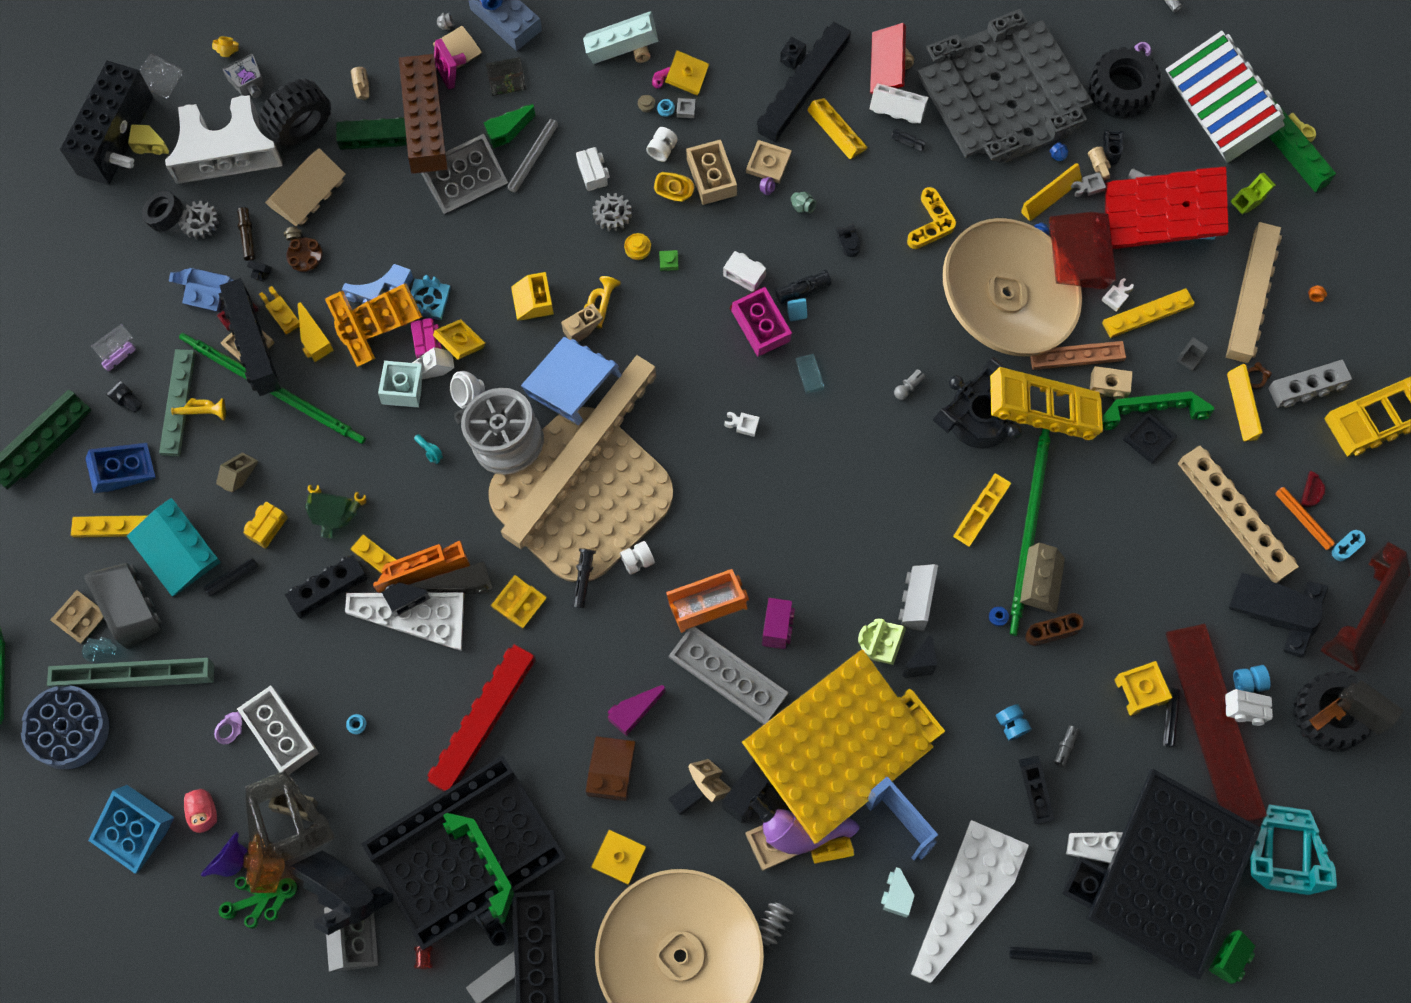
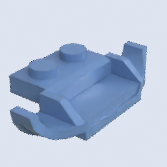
M195 268L170 272L169 282L186 285L183 304L220 312L221 300L218 294L221 293L219 285L233 281L230 276Z

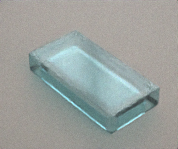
M814 354L796 358L805 393L823 390L824 385Z

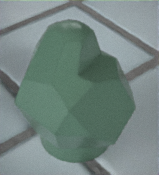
M795 192L791 196L792 206L798 213H812L814 211L816 200L808 192Z

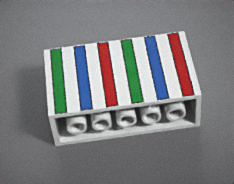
M1220 31L1165 70L1171 82L1221 155L1229 163L1285 126L1283 122L1285 117L1280 106L1273 101L1271 93L1263 87V82L1259 76H1255L1252 66L1248 61L1244 60L1240 49L1235 47L1230 35L1227 34L1225 36L1223 31Z

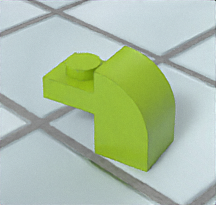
M1264 172L1260 173L1248 187L1241 189L1230 202L1243 215L1260 205L1276 185Z

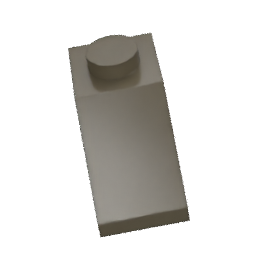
M243 452L220 465L216 484L226 491L234 492L244 485L256 467L258 460Z

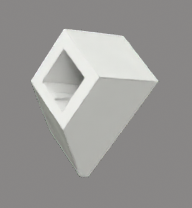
M432 348L412 362L422 364V379L443 376L454 369L452 354L448 350Z

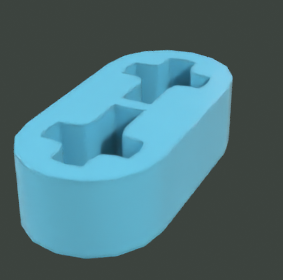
M1353 530L1333 547L1332 556L1337 561L1347 560L1365 543V535L1359 530ZM1357 537L1358 541L1352 545L1350 541ZM1344 547L1347 548V550L1342 555L1339 554V551L1341 549H1343Z

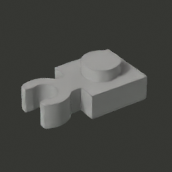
M1100 173L1085 176L1082 178V182H1073L1071 189H1079V191L1075 192V197H1080L1083 192H1087V195L1090 196L1103 192L1106 189Z

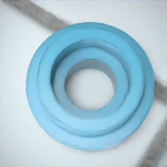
M663 99L658 104L657 111L661 116L668 117L674 113L675 105L669 99Z
M359 714L350 716L346 722L347 730L352 734L362 733L367 725L365 718ZM355 722H360V726L358 728H354L353 725Z

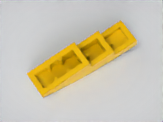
M995 473L953 537L970 547L1011 483Z

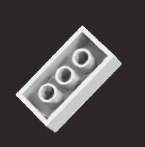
M271 685L237 708L283 776L287 777L319 754L278 692Z

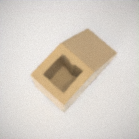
M592 303L562 321L563 332L569 340L574 339L579 342L591 334L603 317Z

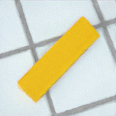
M825 98L812 101L808 112L849 159L854 158L867 149L863 141Z
M1075 163L1027 200L1023 205L1021 213L1029 221H1032L1072 190L1073 182H1082L1079 164Z
M1242 364L1229 371L1227 376L1242 438L1246 442L1258 440L1263 431L1247 367L1245 364Z

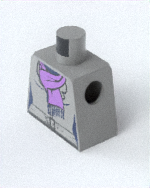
M253 54L223 68L227 80L242 96L251 94L253 98H258L262 94L260 88L264 87L265 84Z

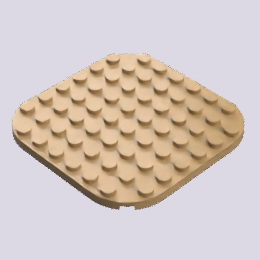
M581 407L578 410L583 419L579 426L561 415L555 417L542 429L544 434L542 451L530 466L513 474H495L489 486V502L495 516L504 525L507 524L595 410L594 408ZM620 427L614 428L611 438L607 442L604 441L598 455L591 458L588 468L585 471H581L576 484L568 488L566 497L562 501H558L553 514L545 518L543 527L539 531H535L532 535V541L526 546L555 575L566 581H577L578 570L576 564H579V548L596 550L592 562L594 568L589 576V581L595 580L604 575L621 559L620 552L633 548L666 516L671 507L673 486L668 473Z

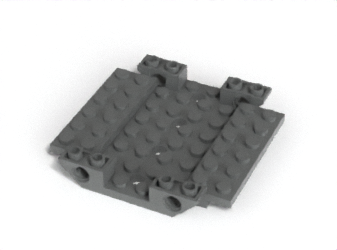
M1021 9L989 21L987 30L962 40L956 34L926 46L932 60L936 63L918 70L917 75L965 158L977 153L980 155L987 153L991 161L1006 163L1068 137L1087 121L1082 110L1092 106L1091 98L1044 21L1041 20L1025 27L1028 21ZM975 49H982L983 53H976ZM997 76L1000 78V80L995 81L992 80L991 77ZM1012 103L1016 108H1009L1007 104ZM1029 131L1033 136H1025L1024 132Z

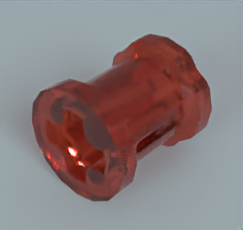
M420 946L414 947V951H416L414 969L432 968L430 952L433 950V946L423 951Z

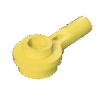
M1291 113L1289 118L1304 136L1312 142L1316 137L1315 128L1309 124H1304L1294 113Z

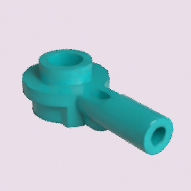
M420 434L414 437V440L427 451L426 456L428 460L436 464L439 463L440 459L443 458L441 450L436 445L428 443Z

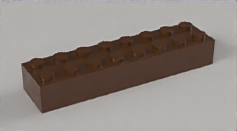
M434 54L399 58L411 174L448 170Z

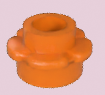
M1318 285L1311 287L1308 292L1309 299L1314 302H1322L1327 296L1326 290Z

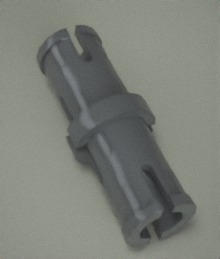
M1068 726L1063 741L1059 743L1060 748L1053 762L1056 765L1060 763V767H1066L1069 756L1075 749L1074 744L1080 730L1078 728L1074 730V726Z

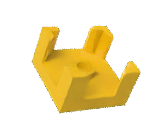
M1156 661L1119 673L1114 679L1117 687L1120 688L1122 686L1129 701L1126 708L1130 716L1138 714L1143 709L1154 705H1164L1172 699Z

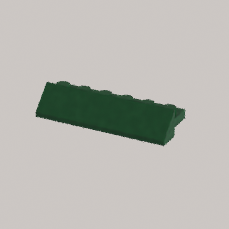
M68 389L0 452V484L8 490L21 477L25 479L81 427L78 423L92 411L91 408Z

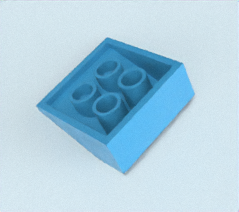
M125 785L112 791L88 841L137 874L166 835L174 817L130 786Z

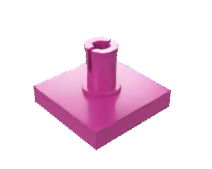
M442 38L435 40L434 58L436 69L448 89L455 88L456 68L459 65L466 64V57L464 53L451 56Z

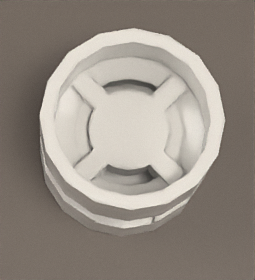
M659 127L648 144L646 151L654 159L662 162L666 161L671 150L676 145L678 137L670 129Z
M645 541L634 545L633 550L628 548L620 552L622 561L630 575L640 571L642 566L646 568L655 564L652 553Z

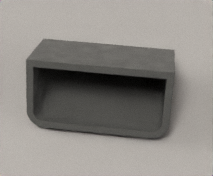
M127 562L92 571L84 575L112 635L126 649L162 630L160 626L162 620L157 612H153L151 607L154 604L149 596H145L143 591L146 589L142 581H138L135 576L138 574L133 564L129 565Z

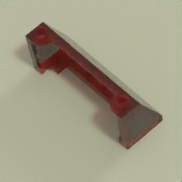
M1390 542L1374 554L1368 563L1375 569L1373 578L1381 581V584L1357 628L1355 629L1351 626L1343 627L1329 642H1325L1321 649V652L1355 672L1360 669L1410 576L1407 552Z

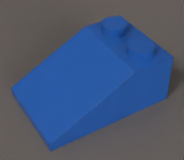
M147 443L89 449L87 453L86 463L93 493L114 491L155 479Z

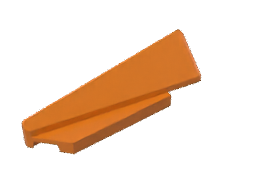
M457 541L444 549L438 544L385 564L381 570L380 578L377 582L373 583V586L378 593H381L391 584L402 583L409 585L468 568L470 563L461 541Z

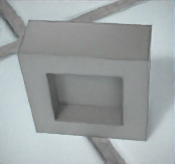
M678 98L677 117L694 118L696 99Z

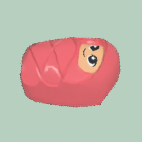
M198 789L185 794L184 812L190 829L196 833L206 832L217 823V812L210 793L206 790Z

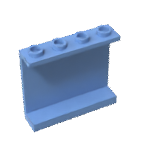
M563 337L524 381L521 387L530 398L579 426L583 419L578 410L610 374L618 378L622 375L618 370L619 366L613 360L608 361L600 353H593L589 347L580 346L576 340H569Z
M886 777L871 790L867 799L868 802L865 805L871 811L883 800L921 844L911 858L914 861L918 857L922 860L937 843L935 839L938 834L893 782Z

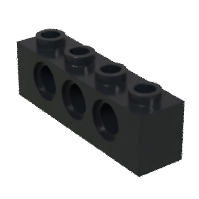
M354 555L345 556L338 564L326 567L321 574L309 577L300 586L292 587L285 596L295 614L301 619L368 578ZM347 572L344 578H339L340 573ZM330 582L327 588H322L323 583ZM313 592L310 598H304L306 593Z

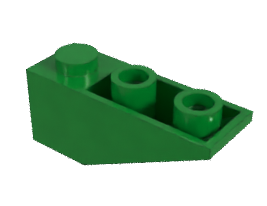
M533 104L523 106L512 112H506L502 116L490 118L483 122L485 132L493 149L510 143L536 116Z

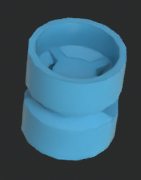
M1264 665L1251 667L1250 671L1244 668L1238 669L1233 673L1234 685L1238 690L1253 693L1254 690L1262 692L1270 689V676Z
M1019 704L1010 706L996 714L1000 725L1005 727L1004 733L1008 741L1017 739L1032 730L1027 719L1022 718L1024 713Z

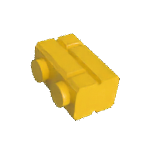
M268 502L257 508L256 516L252 521L246 523L245 531L243 532L248 539L265 549L288 518L282 510Z

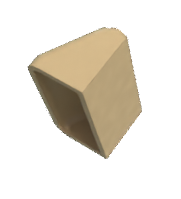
M319 148L292 173L265 203L293 225L297 226L299 224L302 226L308 220L306 216L310 211L314 213L320 207L318 203L322 199L326 200L332 194L330 190L334 186L338 188L344 182L342 178L346 174Z

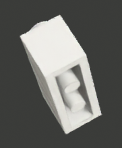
M877 83L869 109L874 110L878 114L885 113L891 115V117L896 119H906L910 123H921L929 97Z

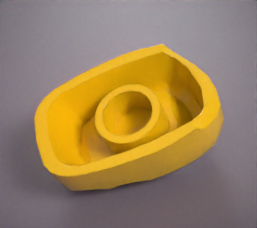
M661 172L656 176L654 190L665 198L674 201H684L692 196L694 183L684 175Z

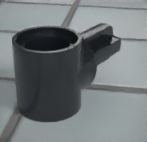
M120 380L106 393L117 405H125L133 412L140 411L141 403L132 397V391Z

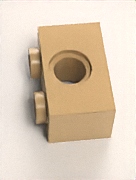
M1095 366L1091 373L1090 390L1100 392V398H1128L1131 393L1132 371ZM1107 383H1112L1114 387L1109 386Z

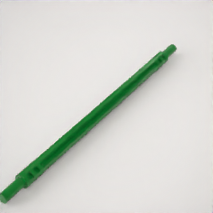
M185 333L180 334L179 339L193 346L194 350L246 379V370L242 364L199 339L195 340ZM281 387L280 390L270 393L345 437L348 436L360 444L365 443L366 438L353 431L350 426Z
M1042 428V434L1039 436L1010 614L1012 621L1009 634L1012 636H1017L1019 621L1023 615L1024 604L1020 603L1028 548L1034 545L1050 445V430Z

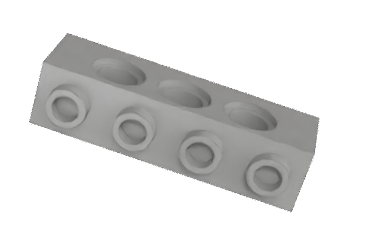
M1342 359L1275 380L1268 389L1277 408L1282 406L1287 408L1293 406L1298 401L1307 402L1317 395L1319 397L1326 396L1333 390L1337 392L1342 391L1348 387L1347 385L1352 380V377Z

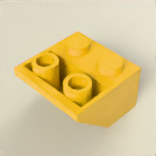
M546 272L527 275L511 287L517 321L554 314Z

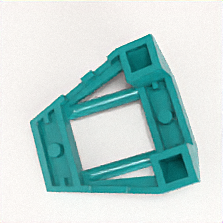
M1269 804L1250 857L1251 876L1266 889L1311 895L1336 889L1335 866L1327 855L1326 845L1320 839L1319 829L1311 811ZM1274 827L1303 831L1302 871L1273 867ZM1313 840V844L1321 866L1314 865L1311 869V851ZM1265 841L1264 857H1261Z

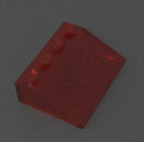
M1085 212L1049 217L1056 284L1099 289L1109 287L1116 280L1109 214Z

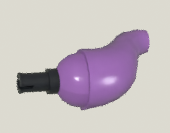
M758 795L753 796L748 802V805L760 815L759 818L763 821V833L766 836V842L775 849L787 854L800 855L810 852L837 837H852L860 828L854 820L847 818L822 840L814 844L792 812L782 809L774 810L771 806L768 807Z

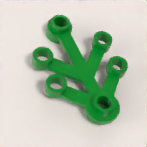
M259 869L255 872V879L259 883L266 882L275 887L266 891L249 883L245 877H238L235 880L236 888L246 890L255 896L233 904L231 902H224L219 907V915L225 920H231L236 916L237 911L256 905L252 914L248 915L244 920L245 926L249 929H254L257 927L258 920L269 900L277 897L272 908H268L264 912L265 918L273 922L278 918V912L285 900L292 898L297 892V884L293 879L284 878L280 881L268 875L265 870ZM261 873L265 874L263 879L258 878ZM244 880V885L239 887V882ZM285 885H289L287 891H283ZM225 907L230 908L227 913L223 912ZM274 911V916L269 918L268 914ZM250 919H254L252 925H248Z

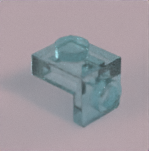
M100 637L99 640L88 638L87 643L84 644L82 649L83 658L93 662L96 651L115 654L117 646L108 638Z

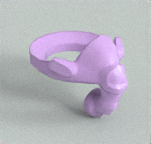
M239 712L225 715V719L217 725L214 735L219 743L229 744L236 739L238 734L242 733V716ZM230 724L232 726L231 735L222 739L219 736L221 727Z

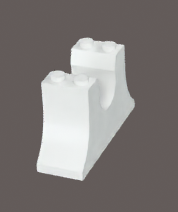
M250 95L232 98L230 105L231 121L225 128L216 131L208 130L196 104L178 107L180 120L179 139L172 154L165 159L166 167L176 184L283 166L274 141L269 140L260 132L259 116Z

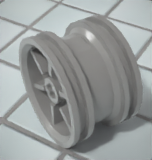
M510 388L491 389L476 396L464 410L461 419L463 435L472 448L476 459L487 471L503 475L513 474L524 470L538 458L544 444V434L530 402L520 392Z

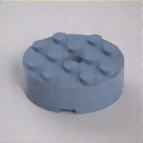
M56 686L42 692L28 705L22 717L21 738L26 750L35 759L56 769H73L91 761L103 748L109 733V718L102 703L87 691L75 686Z

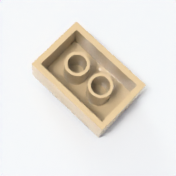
M721 139L686 149L687 162L702 205L737 196V183Z

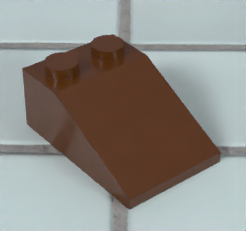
M596 736L586 785L587 796L627 801L635 741Z

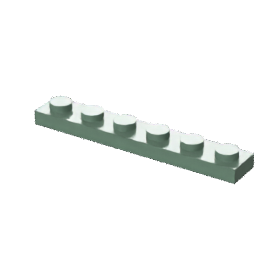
M175 349L159 450L161 456H180L186 415H172L171 408L184 407L189 400L196 354L194 350Z

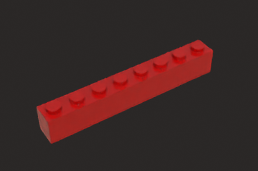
M514 644L512 648L506 650L502 664L496 666L493 671V678L483 686L481 697L475 699L471 706L472 711L462 719L461 728L458 733L455 732L450 738L449 742L451 744L447 750L444 749L439 756L440 761L437 766H433L430 769L428 782L444 792L460 782L536 661L535 656Z

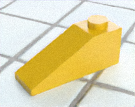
M299 302L300 335L304 346L302 351L307 358L311 357L316 362L334 350L303 304Z

